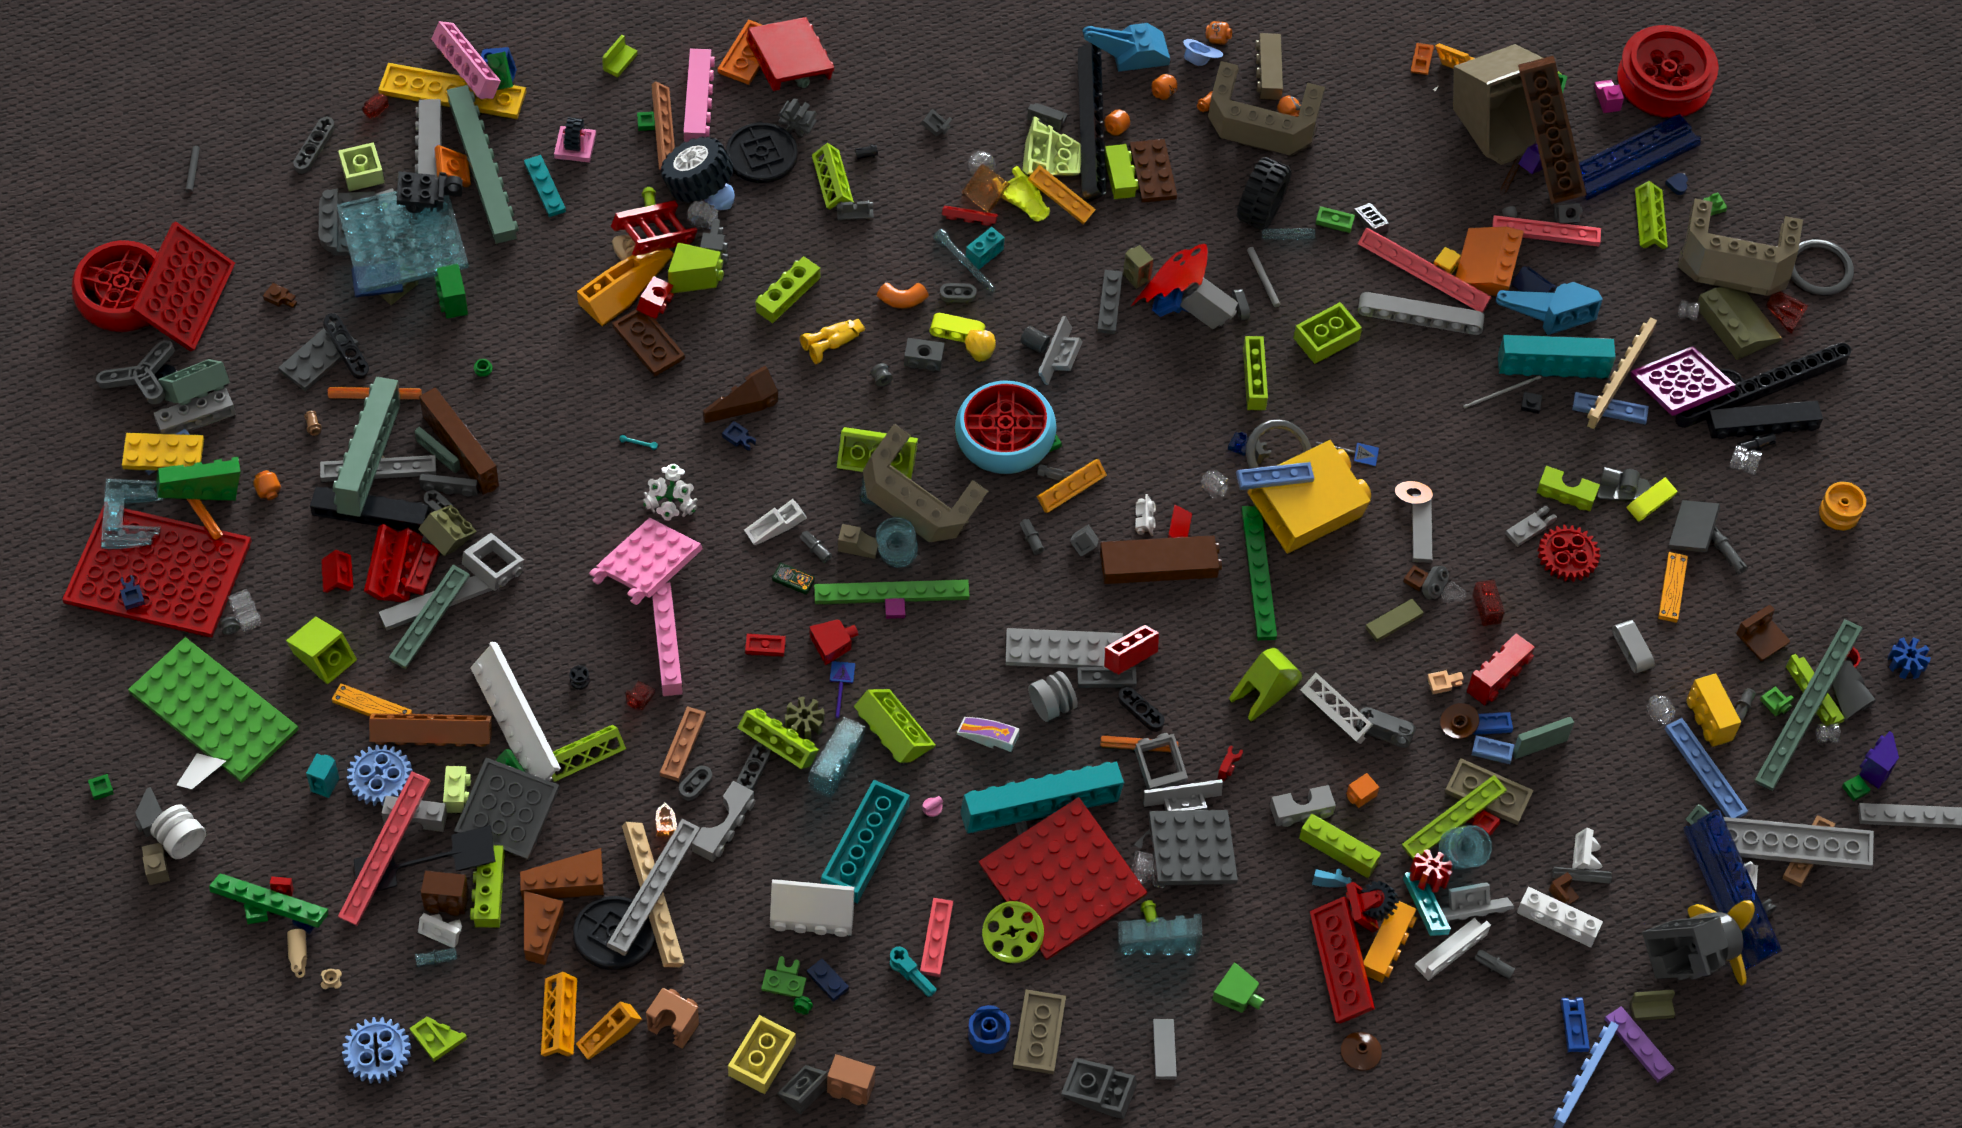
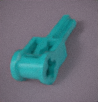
M900 946L891 950L890 967L894 971L900 972L907 980H911L927 997H932L937 989L917 969V964L908 956L907 950Z

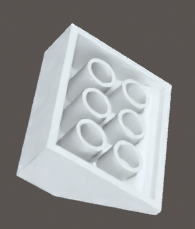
M772 879L770 928H774L777 931L794 930L797 933L815 932L818 935L830 933L839 937L852 934L854 887Z

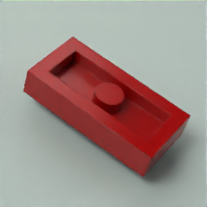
M747 634L745 654L784 657L786 636Z

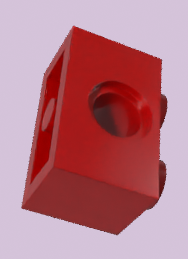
M654 276L641 295L636 310L657 319L660 313L663 314L665 312L666 303L670 304L674 296L671 293L674 285Z

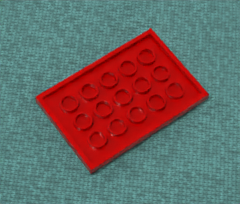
M175 221L172 223L130 311L191 352L197 346L235 262Z

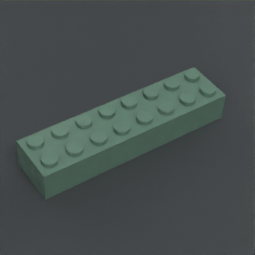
M376 377L374 384L370 385L369 397L365 398L364 410L360 411L359 424L355 425L354 437L349 441V451L344 454L343 467H339L338 480L333 483V492H335L334 505H337V513L361 516L400 409L398 380Z

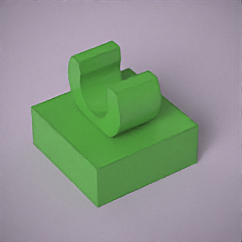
M1718 192L1703 199L1713 202L1711 216L1727 210V206Z

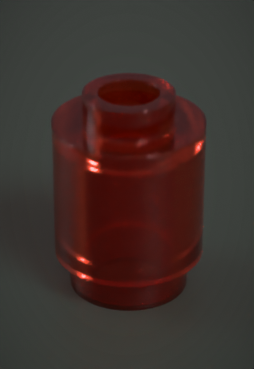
M376 93L364 103L362 107L363 113L370 119L377 117L389 106L388 98L384 94Z

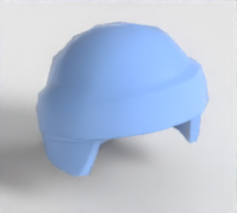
M727 183L722 190L717 191V194L711 195L704 200L707 207L703 214H710V217L713 218L716 217V210H728L732 207L735 194L733 188Z

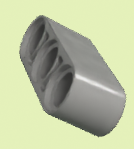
M1629 620L1613 625V635L1632 671L1639 673L1654 668V658L1634 621Z

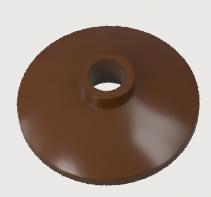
M1465 703L1449 706L1442 713L1440 719L1443 732L1454 739H1464L1471 736L1477 730L1480 722L1476 709Z
M1355 1032L1343 1040L1341 1056L1344 1062L1351 1068L1365 1071L1374 1068L1379 1063L1382 1056V1048L1378 1040L1371 1034ZM1359 1046H1364L1366 1050H1360Z

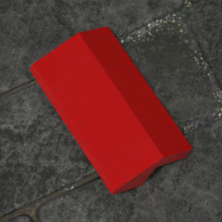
M385 524L380 525L376 535L364 592L378 600L409 601L411 592L405 591V584L419 553L423 536L409 528L397 532Z

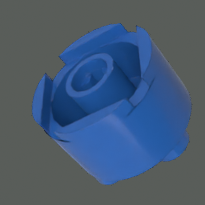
M987 1005L978 1008L971 1015L968 1026V1039L973 1049L977 1052L992 1054L1005 1048L1010 1033L1008 1015L996 1006Z

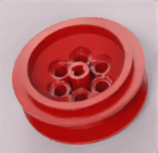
M1670 25L1652 26L1637 32L1626 43L1617 71L1618 84L1624 96L1640 110L1660 117H1683L1698 111L1709 100L1718 75V60L1711 46L1692 31Z

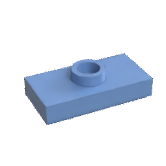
M1476 735L1471 755L1510 764L1514 744Z

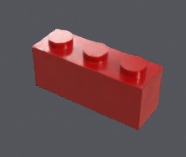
M1143 625L1105 647L1104 667L1119 675L1158 652L1159 632Z

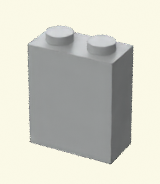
M1203 278L1201 285L1195 283L1185 290L1180 306L1214 329L1219 325L1222 326L1227 319L1234 317L1237 312L1235 309L1238 302Z

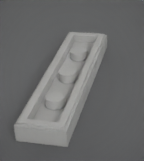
M1412 494L1413 497L1420 496L1419 494ZM1431 499L1424 503H1412V562L1432 563Z

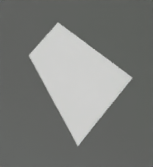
M197 753L177 783V786L193 789L225 763L226 760Z

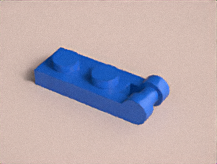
M1576 997L1575 1000L1561 998L1568 1052H1588L1590 1047L1583 998ZM1570 1008H1575L1576 1011H1570Z

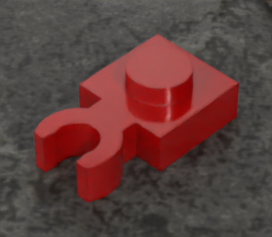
M1483 810L1480 814L1478 813L1467 821V823H1472L1473 829L1490 837L1499 826L1500 819Z

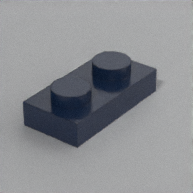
M823 958L807 970L809 977L833 1002L849 990V986Z

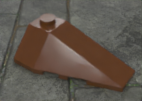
M763 366L745 377L746 382L739 387L736 385L732 387V391L728 396L718 398L704 409L703 421L709 423L773 407L778 402V390L768 368Z

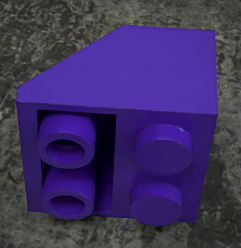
M1890 731L1885 737L1881 735L1875 744L1876 746L1868 751L1860 765L1862 770L1859 775L1878 789L1889 777L1899 759L1894 736Z

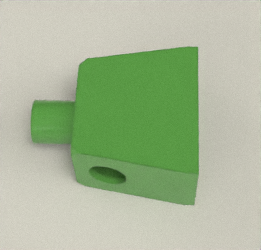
M1233 963L1222 979L1212 998L1213 1001L1241 1013L1245 1011L1248 1005L1259 1010L1265 999L1256 994L1259 988L1258 981L1236 963Z

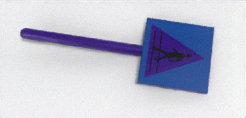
M832 661L830 682H839L835 716L837 719L840 716L843 683L853 684L855 663Z

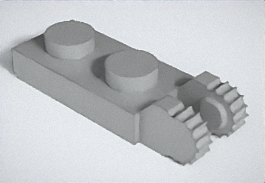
M1544 506L1536 513L1534 512L1506 530L1505 534L1519 547L1557 520V516L1552 514L1543 521L1541 517L1549 512V508Z

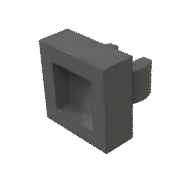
M1259 439L1255 446V458L1258 465L1262 464L1263 459L1270 457L1271 450L1264 451L1268 445L1267 442L1260 443Z

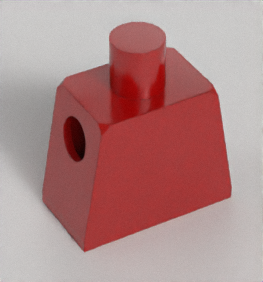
M837 619L810 626L809 636L824 664L827 665L851 650V638L858 636V630L855 625L844 628L842 622Z

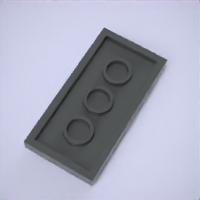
M331 321L329 325L332 324L335 328V324ZM323 328L280 365L278 369L280 373L306 392L342 360V357ZM342 334L336 336V339L339 342H345L347 340L346 337ZM352 337L355 344L358 346V341ZM347 350L345 352L346 356L353 350Z

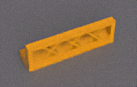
M1443 44L1435 45L1441 64L1454 69L1455 65L1475 59L1467 53Z
M565 972L545 978L541 1055L543 1056L557 1052L565 1056L574 1054L577 978ZM556 982V987L552 992V983ZM555 1000V1006L551 1010V1004ZM554 1019V1025L550 1030V1023ZM553 1038V1047L549 1048V1043Z

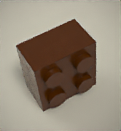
M425 871L421 888L424 910L434 914L447 912L453 916L465 914L469 895L466 875Z

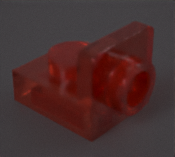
M638 681L631 691L627 690L625 693L626 702L632 708L643 710L654 696L655 689Z

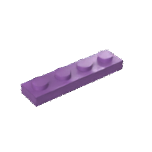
M1622 1006L1605 1017L1604 1020L1608 1025H1610L1611 1021L1619 1025L1616 1034L1657 1083L1674 1071L1673 1066Z

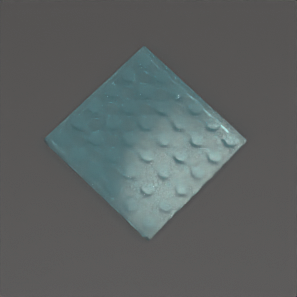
M397 191L337 204L360 293L436 276L437 268L459 264L460 270L469 268L449 195H444L443 209H440L439 212H437V208H433V212H430V208H424L420 213L408 212L406 206L396 205Z

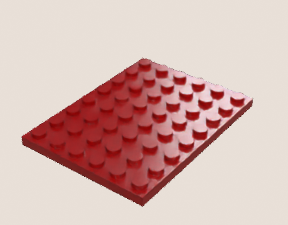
M104 504L63 596V603L212 638L251 545V537L222 531L223 536L215 540L204 526ZM130 575H132L135 586L140 585L145 605L126 610L120 590L124 589L121 578H123L125 583H129L131 581Z

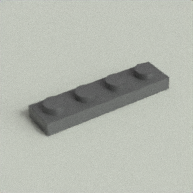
M1104 271L1098 333H1116L1123 274L1121 271Z

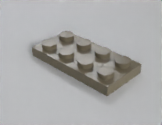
M1460 758L1445 789V793L1461 800L1495 775L1507 791L1483 810L1518 825L1534 790Z
M1025 990L1013 1068L1054 1074L1066 996Z

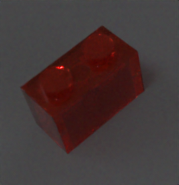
M1495 579L1476 582L1473 597L1482 625L1502 623L1505 610Z

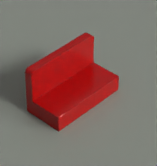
M334 550L321 560L323 592L328 593L335 587L350 591L353 589L351 555Z

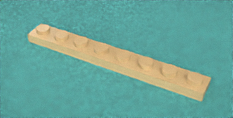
M1650 317L1647 324H1642L1639 331L1641 334L1635 336L1632 342L1633 347H1628L1625 353V360H1620L1617 367L1619 370L1617 372L1614 371L1610 378L1611 383H1606L1602 391L1603 396L1599 395L1595 402L1596 408H1591L1587 416L1589 418L1588 427L1592 429L1596 427L1652 335L1657 322L1656 319Z
M625 822L622 828L641 888L655 863L643 823ZM662 893L651 911L649 919L663 966L680 968L685 963L665 896Z

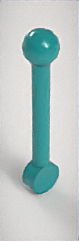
M621 435L619 438L621 442L627 441L648 446L652 450L658 448L656 442L647 443L627 438L625 435Z

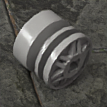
M1061 671L1047 676L1046 681L1041 679L1028 686L1031 702L1041 719L1045 722L1058 717L1060 711L1066 713L1077 708L1078 702L1075 691L1067 676Z

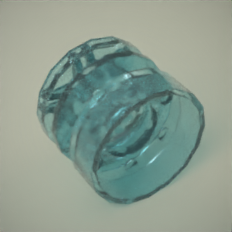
M894 517L880 524L877 528L876 540L879 556L883 562L897 568L912 563L917 556L918 545L915 528L911 522L904 518Z
M1476 825L1462 826L1449 829L1442 835L1439 842V852L1444 854L1443 862H1452L1453 869L1474 868L1485 864L1490 858L1492 842L1489 834L1483 828Z

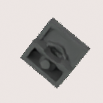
M713 219L711 232L703 233L700 247L721 252V260H723L724 267V264L727 265L728 243H725V235H723V227H720V220Z

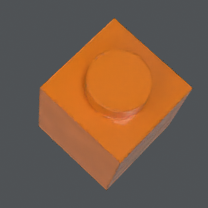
M1366 773L1348 785L1347 798L1352 804L1355 803L1360 808L1377 796L1379 786Z

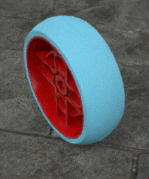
M996 381L981 386L964 400L956 417L955 433L962 452L976 466L993 473L1012 474L1035 466L1047 455L1055 439L1056 419L1049 402L1036 389L1020 382ZM1028 410L1033 412L1035 415H1030ZM975 439H981L984 445L980 444ZM1030 439H1035L1032 443L1027 445Z

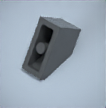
M151 787L146 789L135 812L138 819L134 821L139 833L143 831L145 837L152 835V824L162 813Z

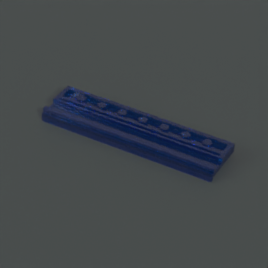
M1678 114L1579 162L1586 190V200L1596 197L1701 144V137L1696 136L1688 122L1681 114Z
M1716 809L1698 819L1696 823L1689 827H1684L1683 830L1719 912L1727 914L1732 907L1743 901L1749 900L1754 904L1755 912L1748 926L1741 931L1743 936L1741 956L1745 970H1749V968L1781 952L1780 944L1721 811Z

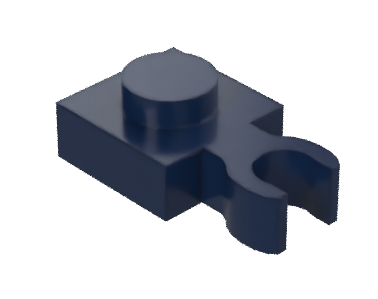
M735 421L722 433V438L736 447L741 443L747 451L751 450V446L748 443L756 445V439L748 436L749 431Z
M130 575L131 581L129 583H125L123 578H121L124 589L120 590L126 610L145 605L140 585L135 586L132 575Z

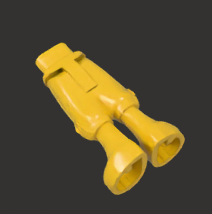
M859 319L854 321L847 320L824 327L819 333H805L800 336V343L805 351L809 350L812 361L818 364L823 360V352L828 348L836 349L858 337L859 333L865 331V328Z

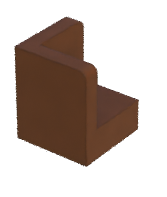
M1568 872L1552 881L1549 891L1556 900L1570 905L1577 901L1579 896L1570 886L1573 878Z

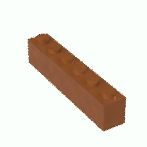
M372 713L369 718V742H375L378 745L395 742L396 745H405L407 743L426 745L427 743H435L437 746H444L447 743H452L455 746L475 744V746L483 747L490 744L492 739V716Z

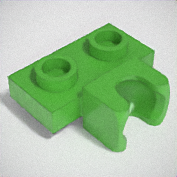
M780 956L777 971L766 969L761 988L762 991L794 998L803 996L807 979L798 976L800 961L796 959L791 967H786L784 957Z

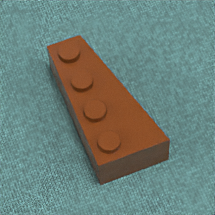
M601 848L521 871L522 901H524V891L549 898L604 895Z

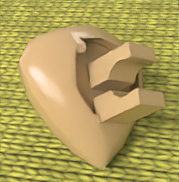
M629 235L614 237L612 245L618 258L622 261L632 256L636 244Z

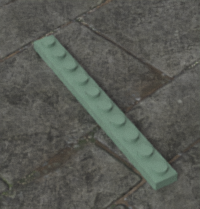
M1844 619L1759 771L1755 783L1769 790H1774L1862 632L1861 626Z

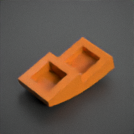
M1416 43L1411 73L1428 75L1434 45Z

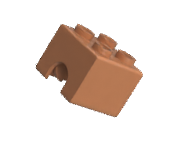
M662 988L646 1011L648 1030L657 1035L663 1027L671 1026V1029L674 1030L673 1034L676 1035L673 1044L680 1048L685 1046L699 1025L697 1003L689 998L685 1000L673 989L667 990Z

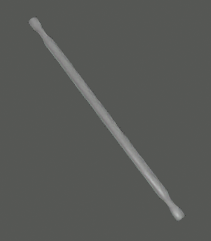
M1536 376L1535 378L1528 379L1526 381H1523L1521 383H1518L1516 385H1513L1511 387H1508L1486 397L1480 398L1478 400L1471 402L1470 404L1463 405V407L1465 409L1471 405L1478 404L1500 394L1506 393L1508 391L1531 383L1534 380L1541 379V376Z

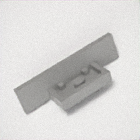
M1062 316L1042 365L1039 368V376L1046 385L1049 384L1054 370L1071 371L1082 345L1080 338L1069 337L1072 326L1066 316Z
M1221 779L1144 790L1143 804L1144 807L1164 804L1166 811L1207 810L1204 798L1222 796L1223 782Z
M1486 882L1448 889L1449 908L1441 910L1447 922H1449V920L1454 919L1464 920L1471 916H1486L1488 913L1494 912L1504 913L1507 910L1514 909V905L1508 897L1490 900V885Z

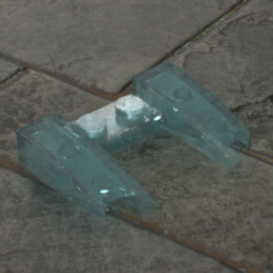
M106 479L101 549L134 548L152 544V537L154 534L160 533L161 527L123 525L124 503L163 500V498H158L157 493L153 489L156 486L155 481Z

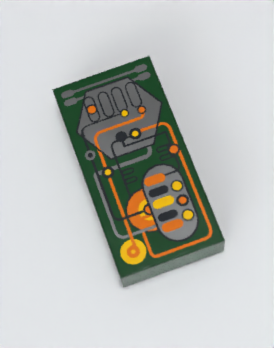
M780 562L772 576V581L807 595L815 581V577Z

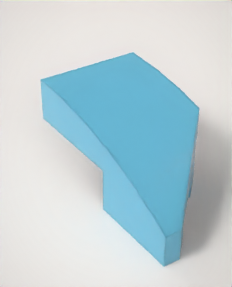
M1316 869L1312 885L1344 887L1346 884L1351 883L1352 879L1342 876L1340 869L1336 870V874Z

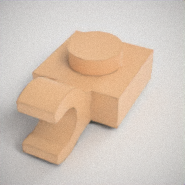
M1447 670L1428 674L1427 677L1432 694L1451 691L1452 686L1463 685L1462 680H1464L1462 672L1448 675Z

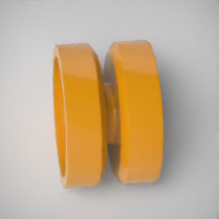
M1837 482L1829 486L1819 506V515L1822 521L1835 530L1844 531L1856 526L1866 507L1864 492L1858 486L1849 482Z

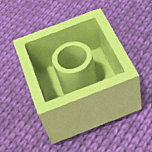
M374 142L338 151L349 191L384 183L383 171Z

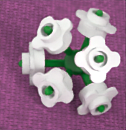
M676 464L663 467L662 472L665 473V478L670 480V485H666L664 478H659L658 480L650 479L648 481L650 491L648 494L644 492L645 499H643V505L647 510L651 508L653 513H655L654 509L657 508L656 512L661 514L664 520L669 521L672 517L679 515V510L672 503V500L676 498L682 503L680 506V510L683 511L682 516L691 515L697 508L695 504L698 499L694 498L692 500L690 498V493L694 489L693 485L679 480L685 471ZM666 497L668 501L663 502L661 507H659L658 501Z

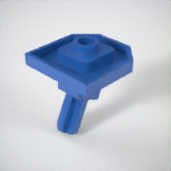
M1180 288L1174 289L1166 297L1162 293L1155 296L1152 310L1160 317L1173 311L1180 313L1181 310L1188 312L1180 306L1183 296Z

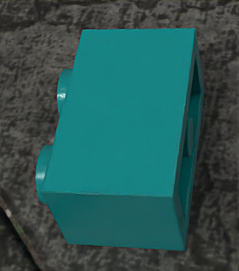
M316 754L306 772L310 791L329 798L340 779L335 760L329 755Z

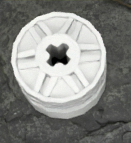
M175 805L162 812L156 818L151 827V834L163 845L172 858L182 859L202 844L206 837V830L193 818V815L188 812L185 806Z

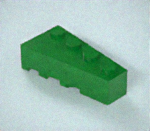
M233 457L229 461L219 459L214 460V463L208 464L197 462L187 467L176 465L158 468L156 479L158 498L236 501L240 477L239 458Z

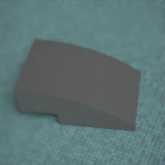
M1075 1058L1061 1095L1087 1108L1124 1119L1137 1086L1135 1075L1115 1071L1112 1066Z

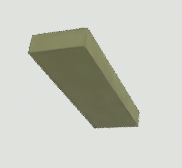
M1410 599L1366 624L1365 628L1374 640L1378 642L1420 618L1424 612L1413 599Z

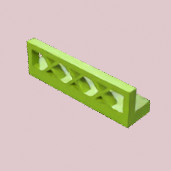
M826 143L812 154L826 208L832 209L840 202L854 203L840 152L837 148ZM824 154L823 160L820 162L819 157ZM825 166H828L826 174L823 175ZM831 179V185L827 188L828 181ZM833 193H835V194H836V198H834V199L831 201V200H830V199H831V196H832Z
M1648 181L1635 188L1640 246L1647 248L1655 243L1660 248L1665 249L1668 245L1663 191Z
M1794 654L1791 655L1786 668L1804 693L1814 675V671L1804 657L1798 658ZM1827 693L1817 711V715L1825 727L1830 728L1843 722L1845 718Z
M614 725L608 726L553 751L557 762L565 764V768L558 775L554 773L551 776L554 782L625 750L626 747L618 728ZM616 737L619 747L615 749L606 748L609 740ZM592 747L602 748L599 756L595 758L588 756ZM577 754L584 756L580 765L570 764L573 756Z

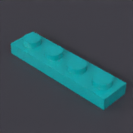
M538 155L525 159V167L548 216L552 217L565 213L564 203L542 156Z
M1405 873L1403 880L1429 935H1449L1450 926L1430 885L1426 884L1424 890L1418 888L1420 880L1412 882L1409 878L1411 873Z

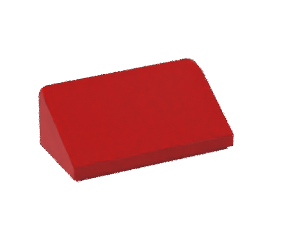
M1174 505L1168 538L1188 537L1192 518L1191 512Z

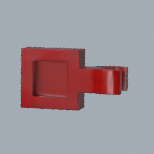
M1233 746L1228 748L1217 779L1225 781L1227 775H1232L1235 768L1233 762L1241 759L1243 750L1240 749L1238 754H1233Z

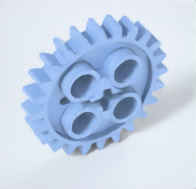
M376 745L375 750H372L369 746L367 753L361 750V757L355 755L356 762H350L351 768L347 769L349 775L347 776V781L349 782V789H352L354 796H358L359 801L364 799L365 804L373 801V806H376L377 802H381L383 806L386 796L399 797L398 794L401 793L412 772L411 762L408 761L407 755L402 756L401 750L395 753L394 746L390 750H387L386 745L383 746V749H379V746ZM393 775H397V776H398V777H396V778H390V777L393 776ZM376 786H381L379 789H373Z
M373 1017L372 1023L365 1019L364 1026L357 1023L358 1030L350 1029L352 1036H345L348 1043H343L345 1051H342V1055L345 1058L344 1064L348 1065V1071H353L355 1078L360 1075L361 1081L368 1077L370 1083L373 1082L374 1078H377L378 1083H381V1078L383 1077L389 1081L390 1074L397 1077L396 1070L403 1072L401 1064L408 1065V1060L405 1057H411L410 1051H408L411 1049V1044L408 1043L410 1040L409 1036L405 1035V1029H400L399 1023L393 1026L392 1019L385 1023L384 1017L379 1022H376L375 1017ZM374 1034H377V1042L379 1046V1067L376 1066V1057L374 1053ZM385 1037H390V1038H391V1039H390L389 1041H387V1042H383V1041H382V1039L385 1038ZM363 1040H370L368 1044H361ZM387 1056H392V1057H393V1058H392L391 1060H389V1061H384V1060H383V1059H384L385 1057H387ZM365 1059H371V1062L367 1064L362 1063Z

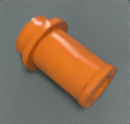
M1213 91L1209 92L1203 99L1198 100L1197 108L1201 112L1209 110Z

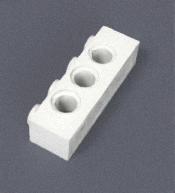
M1530 887L1527 888L1517 911L1518 914L1588 947H1592L1603 921Z

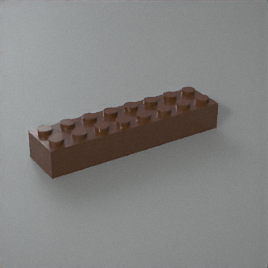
M1554 56L1519 64V72L1551 204L1586 196Z

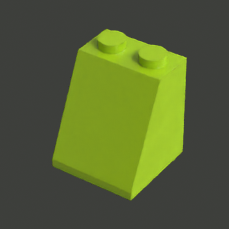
M678 243L668 270V282L674 285L671 293L716 288L724 275L721 252Z
M314 617L286 640L293 654L326 684H329L357 661L343 633L318 617Z

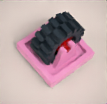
M568 117L566 126H560L554 158L590 163L596 130L584 129L583 119Z

